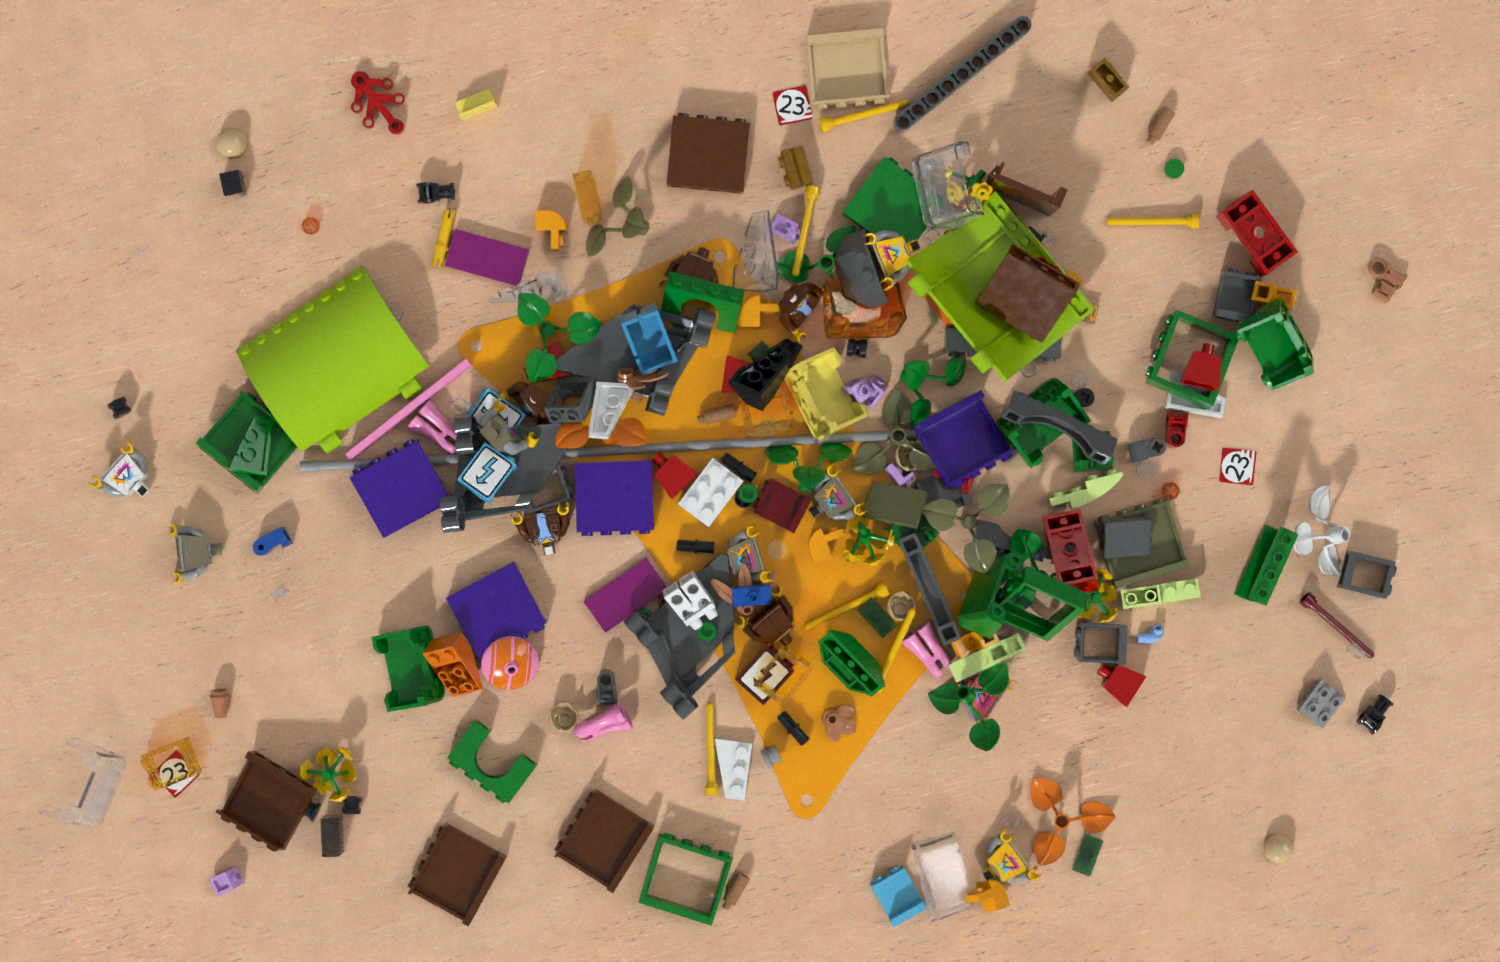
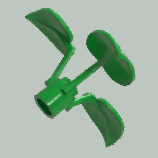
M854 226L839 228L828 236L826 249L833 254L821 256L819 262L808 266L809 259L804 254L798 276H793L792 274L796 251L789 252L775 263V267L780 275L793 283L806 281L808 279V270L819 267L824 273H829L834 288H830L826 293L833 294L837 300L831 298L829 303L833 307H829L827 304L826 306L831 311L850 316L854 311L856 301L845 296L841 283L838 286L836 285L832 272L834 268L833 258L845 236L856 232Z
M519 293L518 318L525 325H537V331L542 335L541 339L544 351L533 349L527 356L526 372L530 381L536 383L551 377L557 369L555 356L547 353L546 337H551L555 330L570 332V340L572 342L584 344L591 341L598 334L601 322L587 312H576L568 320V329L554 326L550 321L543 319L550 313V306L544 298L533 293Z
M956 356L952 358L946 366L945 376L943 377L928 374L930 366L925 360H917L904 365V369L900 374V381L907 384L908 389L914 391L919 397V400L915 401L911 408V429L927 419L931 412L930 400H924V397L917 390L925 380L924 378L946 380V385L949 387L957 385L965 373V357Z
M841 443L822 444L819 448V452L822 455L817 466L811 467L799 466L798 460L795 458L799 455V451L791 445L771 446L764 451V454H766L771 462L779 465H786L793 461L796 466L793 469V476L799 483V489L803 492H810L825 479V471L820 468L823 459L826 458L829 462H839L852 454V450Z
M1017 529L1011 537V553H1018L1025 556L1026 559L1029 558L1035 570L1048 575L1046 571L1038 569L1032 557L1039 554L1042 549L1041 538L1033 531ZM1052 573L1050 577L1056 579V573ZM1024 586L1007 603L1025 610L1034 602L1035 592L1029 589L1028 586Z
M1006 663L993 665L980 674L978 684L983 687L982 689L948 683L928 693L933 706L943 714L950 715L957 712L961 702L967 704L972 709L980 723L972 726L969 738L975 747L986 752L993 749L1000 738V727L994 719L984 721L972 703L976 700L975 692H985L987 690L990 695L995 696L1007 689L1009 672Z

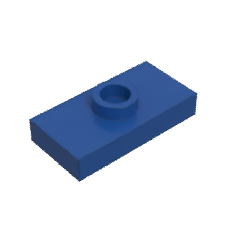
M770 584L732 587L733 607L771 604Z

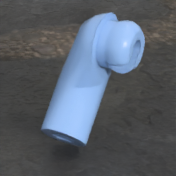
M1156 624L1148 633H1138L1137 642L1156 643L1164 634L1163 626Z

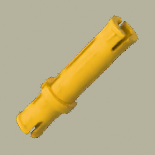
M444 209L437 243L433 247L435 251L431 266L436 267L437 260H439L437 268H443L445 254L449 250L447 246L456 212L451 211L448 218L449 210Z

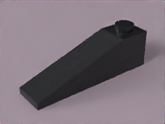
M787 338L770 348L768 353L761 358L756 357L753 359V363L747 367L742 366L728 381V384L747 405L763 411L775 396L799 355L802 345Z

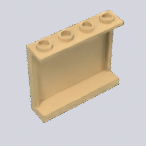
M883 28L806 35L812 107H817V110L828 109V106L836 105V108H845L847 104L855 103V106L867 105L866 102L884 104L886 100H889Z

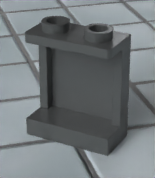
M1232 268L1222 271L1213 317L1242 322L1254 313L1256 303L1251 300L1255 282H1261L1262 277H1257V273L1254 272L1241 274L1238 273L1239 270Z
M932 476L915 483L916 487L913 488L927 491L928 496L925 505L938 499L951 500L958 508L973 503L969 493L963 494L961 486L955 488L953 485L947 488L941 477L935 478Z
M1142 513L1141 517L1124 519H1110L1108 515H1100L1099 551L1104 558L1149 555V549L1152 548V538L1150 536V530H1153L1152 519L1146 513Z

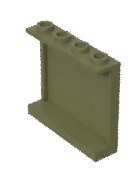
M1159 498L1153 500L1152 505L1146 506V503L1134 506L1135 510L1128 512L1127 509L1117 511L1116 516L1110 517V519L1141 517L1142 513H1146L1153 521V530H1150L1152 548L1149 549V555L1105 558L1108 571L1113 576L1111 581L1115 589L1190 567L1188 559L1185 558L1171 512L1170 500ZM1098 517V521L1094 522L1100 539V517Z

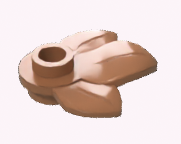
M840 705L836 709L824 711L821 720L823 725L826 726V734L831 740L837 742L841 734L850 735L856 732L855 724L850 719L855 713L853 707ZM830 716H834L832 722H829Z

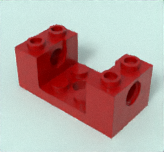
M1254 190L1247 192L1215 215L1226 231L1233 230L1253 258L1249 263L1259 277L1268 275L1298 253ZM1256 227L1263 229L1264 235L1262 238L1255 236L1254 230Z
M1081 509L1044 516L1043 527L1047 544L1050 547L1056 579L1086 593L1099 590V579ZM1068 545H1073L1076 550L1073 553H1068L1065 551V548Z

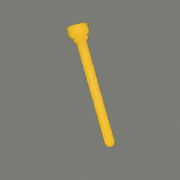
M909 100L896 101L831 119V117L827 118V116L819 118L822 133L830 132V129H834V126L907 107Z
M806 186L805 195L807 203L792 270L793 276L800 274L814 203L820 197L821 189L816 186Z
M1191 213L1186 217L1107 218L1106 223L1108 225H1186L1190 229H1199L1200 217L1199 213Z
M884 581L876 584L877 586L874 587V590L805 623L804 629H813L877 596L884 598L890 595Z
M915 608L909 609L881 668L884 680L916 614ZM885 686L877 693L882 694L885 689Z
M709 702L706 704L708 783L704 787V794L720 795V787L716 783L714 705Z

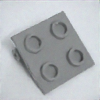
M1319 678L1318 681H1314L1315 683L1310 688L1312 691L1308 690L1310 694L1304 695L1306 699L1303 698L1297 704V710L1323 729L1345 697Z

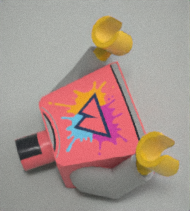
M976 675L972 681L965 678L957 684L958 686L967 685L970 688H983L978 684L979 675ZM1009 679L1007 690L1015 691L1010 688V684L1012 682L1017 684L1016 680ZM987 690L985 692H975L976 700L972 704L984 721L987 720L1004 692L995 696L990 695ZM963 703L968 716L976 724L980 723L972 709Z

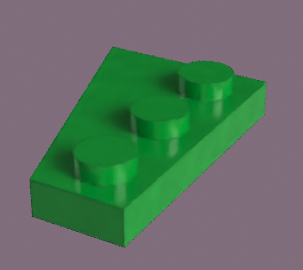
M256 416L251 419L227 470L262 477L267 475L273 425L272 419Z

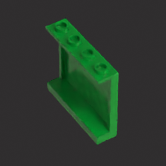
M884 156L842 214L860 228L865 229L867 233L889 230L898 232L900 236L903 235L906 243L915 239L918 240L945 205L944 197L936 191L935 193L931 192L928 189L929 186L922 180L919 182L915 180L913 173L906 168L904 170L897 166L899 163L896 160Z
M241 390L237 400L203 438H199L196 445L227 470L251 419L254 416L272 419L273 425L267 475L262 477L227 470L258 495L298 447L283 430L275 417L270 414L271 412L264 404L260 406L255 402L257 399L251 393L247 392L245 394Z
M1265 525L1234 595L1250 602L1267 606L1299 534L1282 526L1277 530Z

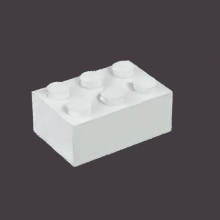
M712 458L678 505L709 527L742 484L743 480Z

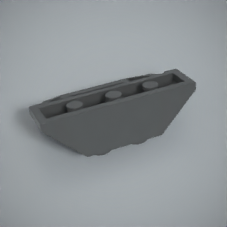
M862 229L845 236L833 259L845 296L872 308L889 302L886 290H884L883 282L880 283L882 278L871 245L864 244L868 243L869 239L868 236L863 237V234H866V230Z

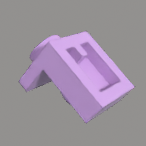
M777 214L769 231L795 244L800 237L801 226Z
M875 375L868 381L874 394L863 402L872 409L888 388L886 381Z
M866 377L854 378L841 387L844 395L852 394L858 403L864 402L874 394Z
M891 463L884 468V471L897 486L903 485L905 487L913 481L912 476L915 475L913 471L903 477V471L897 464L894 466Z
M237 866L209 879L217 896L234 890L244 883Z

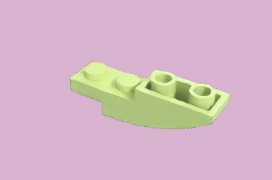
M1114 469L1106 471L1105 476L1098 477V474L1087 476V480L1082 481L1084 489L1079 486L1071 488L1070 493L1063 494V491L1052 493V497L1047 498L1049 506L1068 502L1069 508L1073 509L1085 505L1109 491L1122 478L1123 472H1117Z
M1198 578L1120 590L1123 609L1201 598Z
M1019 633L948 666L957 683L1026 651V648Z

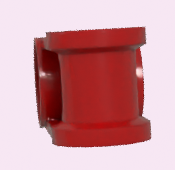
M1172 411L1167 412L1165 443L1168 447L1177 448L1184 444L1188 425V413L1177 414L1172 413ZM1173 434H1176L1179 437L1178 444H1173L1171 442V436Z

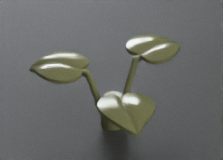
M629 176L624 177L619 182L612 197L613 205L617 208L622 206L628 213L623 228L603 229L601 224L595 225L590 230L586 240L588 257L598 254L603 249L606 242V232H622L623 237L627 239L647 234L649 222L644 220L642 210L638 207L629 210L626 207V203L631 200L633 192Z
M896 390L887 398L882 408L884 422L888 425L896 423V428L891 432V440L882 451L874 443L863 444L855 455L853 464L855 471L862 474L881 472L887 465V459L882 454L892 444L901 446L904 443L912 449L909 453V461L914 468L929 470L935 467L920 440H916L915 446L911 445L909 440L906 439L905 430L899 426V423L907 424L910 422V412L913 406L899 390Z
M990 484L981 488L977 495V502L983 509L974 515L955 516L958 507L953 501L948 499H938L924 506L923 514L929 524L939 531L950 529L954 525V519L959 520L963 528L969 529L974 542L965 545V560L974 570L985 574L995 561L996 548L987 539L978 541L973 531L977 524L976 517L985 511L991 517H997L1004 513L1009 504V488L1006 484Z

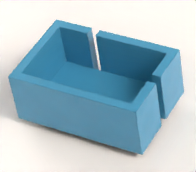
M656 303L641 308L638 314L635 310L620 316L622 328L635 356L641 375L678 362L676 352Z

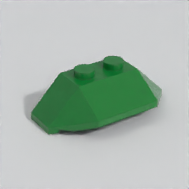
M830 630L818 641L822 662L849 690L872 697L885 686L879 662L851 634Z

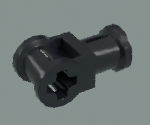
M431 182L416 184L419 190L418 204L440 202V199L444 198L455 200L454 182L450 183V185H439L438 183Z
M1381 694L1378 695L1379 699L1373 707L1368 706L1356 721L1357 724H1362L1370 730L1369 733L1372 735L1382 726L1386 718L1384 716L1385 712L1390 706L1394 705Z

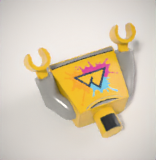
M889 230L863 234V237H869V242L864 244L873 245L885 275V278L880 283L887 282L888 287L884 290H888L902 280L911 269L905 261L912 257L911 253L921 250L919 242L915 239L906 243L903 235L900 236L898 232Z
M1004 828L1002 833L993 838L989 843L986 851V860L990 866L982 871V874L987 881L996 875L999 876L1002 882L1006 881L1008 883L1024 882L1030 879L1038 880L1042 876V874L1037 875L1034 873L1038 866H1034L1029 870V865L1011 842L1014 834L1007 835L1008 828Z

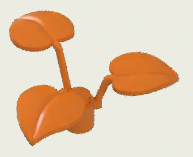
M636 418L623 419L619 426L614 427L609 439H601L605 444H611L615 441L622 446H638L648 443L644 426ZM582 422L563 423L556 434V447L575 449L583 446L589 438V426H583Z
M1035 777L1032 781L1030 795L1033 805L1040 811H1047L1052 807L1056 814L1054 824L1057 828L1052 835V833L1044 831L1039 833L1033 841V850L1040 866L1051 864L1063 855L1066 847L1065 841L1056 836L1060 829H1066L1070 822L1083 819L1082 826L1089 833H1100L1115 819L1113 811L1097 801H1089L1083 804L1081 807L1082 816L1069 818L1066 813H1059L1054 805L1062 799V789L1058 783Z

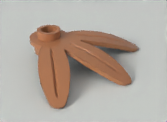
M622 368L618 371L617 381L626 383L630 389L637 390L646 388V385L642 382L656 381L666 377L669 373L651 374L656 371L654 370L641 375L639 369L633 372L631 368Z
M741 564L738 573V586L752 585L747 566ZM772 571V573L767 575V578L769 580L773 579V581L767 583L760 582L759 585L770 584L772 589L777 572ZM712 579L710 583L716 593L722 599L732 604V588L717 579ZM756 605L737 607V611L741 616H751L756 611Z

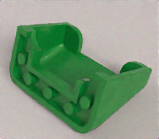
M1281 297L1271 301L1237 325L1235 330L1237 338L1243 340V342H1248L1263 368L1261 379L1265 386H1269L1271 391L1314 373L1312 352Z
M1057 378L1047 380L1028 395V397L1039 400L1051 408H1056L1060 412L1075 417L1085 424L1091 422V419L1069 387ZM1002 417L996 423L1013 448H1016L1017 453L1030 468L1041 463L1043 458L1041 450L1063 434L1058 429L1038 423L1017 425Z
M1018 553L998 555L987 573L984 574L974 570L958 615V623L961 627L989 639L995 635L1003 625L1006 616L1004 607L994 602L999 586L1005 579L1012 580L1015 573L1021 570L1026 559L1025 556Z
M425 625L372 637L374 650L378 654H385L392 691L388 692L384 699L387 712L426 706L441 701L444 698V685L423 655L430 641L434 639L429 626Z

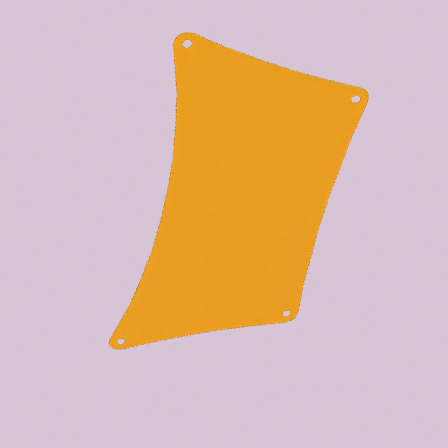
M715 238L621 281L551 305L549 315L543 319L550 321L554 326L568 329V320L576 312L591 314L601 322L602 326L633 304L646 307L656 303L661 311L666 281L664 280L661 286H659V280L665 278L664 274L673 260L681 255L686 256L689 251L697 254L700 247L706 248L710 252L708 259L714 262L713 268L717 271L718 284L745 290L741 310L745 302L752 297L760 296V304H764L766 298L735 246L724 238ZM721 250L726 253V260L724 262L718 263L715 261L714 254L716 251ZM688 300L683 303L680 316L693 319L697 308L716 313V319L707 347H698L673 388L664 416L645 411L648 397L644 396L640 403L630 398L616 426H619L620 422L626 418L640 420L644 426L648 443L812 435L785 379L763 411L747 405L737 393H721L727 356L753 363V359L756 357L761 358L779 342L786 338L791 341L793 339L780 323L775 313H760V328H741L740 310L735 333L716 329L719 314L714 306L711 307L709 302L705 301L703 306V300ZM518 316L472 328L460 337L458 343L461 356L464 359H469L473 364L472 366L501 391H506L518 381H523L527 384L532 383L529 378L527 379L523 368L526 367L528 354L533 349L541 350L544 347L541 339L542 335L537 331V325H525ZM663 320L667 331L670 330L674 325L673 322ZM555 330L551 337H546L547 346L558 340L563 353L576 345V343L570 340V332ZM473 340H480L482 342L483 349L481 351L474 352L471 350L470 345ZM801 351L792 367L806 360ZM572 374V376H569V377H580V376H577V375ZM558 379L545 382L539 381L534 384L549 398ZM511 397V400H513L518 406H520V405L513 399V397ZM566 397L563 406H575L581 397ZM733 404L736 414L735 418L706 425V422L699 424L697 416L704 415L703 411ZM592 408L585 422H582L583 426L590 427ZM850 425L836 433H851L856 431L854 430L852 425ZM588 438L587 442L581 447L619 444L615 441L611 444H605L601 439ZM863 441L843 442L841 444L851 448L852 454L839 462H829L825 458L820 468L826 471L832 463H835L832 469L834 471L841 469L837 477L856 504L864 502L860 506V509L863 511L873 481L891 485L896 484L884 469L876 474H862L855 471L853 464L856 452L865 443ZM822 444L791 445L799 451V455L795 457L798 460L799 466H817L822 455L819 452ZM769 447L661 452L667 460L674 455L698 473L673 499L669 497L654 474L659 467L652 459L660 452L570 457L575 463L652 461L655 529L650 530V534H639V530L633 532L671 583L679 582L681 577L692 570L695 574L698 573L719 553L727 554L728 543L738 532L747 529L753 524L757 525L753 527V531L755 533L760 531V534L755 536L764 570L777 572L772 591L774 594H778L780 589L777 585L782 588V595L786 596L793 608L794 620L791 623L793 630L789 632V635L793 638L792 642L784 646L779 641L773 646L780 652L778 654L779 657L783 660L786 657L794 664L792 667L794 672L763 706L735 680V677L748 666L765 644L753 641L743 632L742 627H736L735 625V653L723 666L754 722L766 750L775 744L783 762L774 763L773 768L791 810L802 819H810L823 810L848 769L884 720L927 669L912 651L901 644L884 680L885 689L883 693H876L871 697L867 694L849 690L822 662L818 641L830 630L851 634L879 662L881 669L903 624V621H897L888 614L886 605L888 599L894 593L905 591V593L913 597L916 605V614L906 634L914 631L927 651L932 654L926 642L916 631L920 624L930 619L942 648L945 649L949 645L944 646L902 549L896 543L893 544V547H888V551H886L887 545H884L880 550L871 545L874 554H885V557L880 564L870 566L864 564L865 559L870 556L865 544L866 549L863 551V556L856 557L860 562L856 560L853 563L851 561L848 562L843 557L845 553L842 552L843 549L845 550L846 540L858 539V535L854 530L849 528L850 519L833 520L828 518L824 512L814 518L808 510L817 503L813 497L815 494L814 490L810 492L801 491L799 483L793 476V469L796 467L795 463L792 461L786 465H779L771 462L766 454H764V451ZM725 453H729L740 462L743 461L744 465L757 472L751 483L736 473L735 475L743 480L736 492L739 491L742 485L749 483L757 488V497L761 498L763 494L761 488L765 480L769 481L772 478L812 499L795 533L754 513L755 508L752 507L754 501L746 508L737 506L734 500L736 492L709 527L678 505V503L712 458L732 473L735 472L721 462V458ZM871 520L868 527L872 532L877 531L879 527L883 528V530H888L893 524ZM835 526L838 529L842 528L845 536L827 542L832 557L814 564L808 548L809 539L813 532L822 528L823 534H827L826 530ZM936 536L923 551L960 633L964 629L958 623V615L963 604L961 594L968 590L973 575L941 539ZM698 539L697 541L715 542L714 554L701 552L695 554V552L677 551V540L696 541ZM729 568L732 588L738 586V577L733 574L732 568ZM884 581L890 595L884 598L877 596L813 629H804L805 623L874 590V587L877 586L876 584ZM752 582V585H759L760 582ZM771 595V600L774 598L776 600L778 599L777 597ZM756 605V611L751 616L745 617L746 624H748L747 620H749L765 605ZM733 607L734 621L738 625H742L743 620L739 617L741 615L738 613L737 607ZM721 642L714 649L719 659L724 656ZM840 705L851 706L855 709V713L850 719L855 724L856 732L850 735L841 734L837 742L831 740L826 734V726L822 723V714L827 709H836ZM786 711L796 723L800 724L799 727L810 738L804 745L800 746L795 738L787 733L788 730L777 718L780 713ZM830 716L829 722H832L834 720V716ZM809 794L812 796L813 803L811 806L805 807L801 804V797L803 795Z

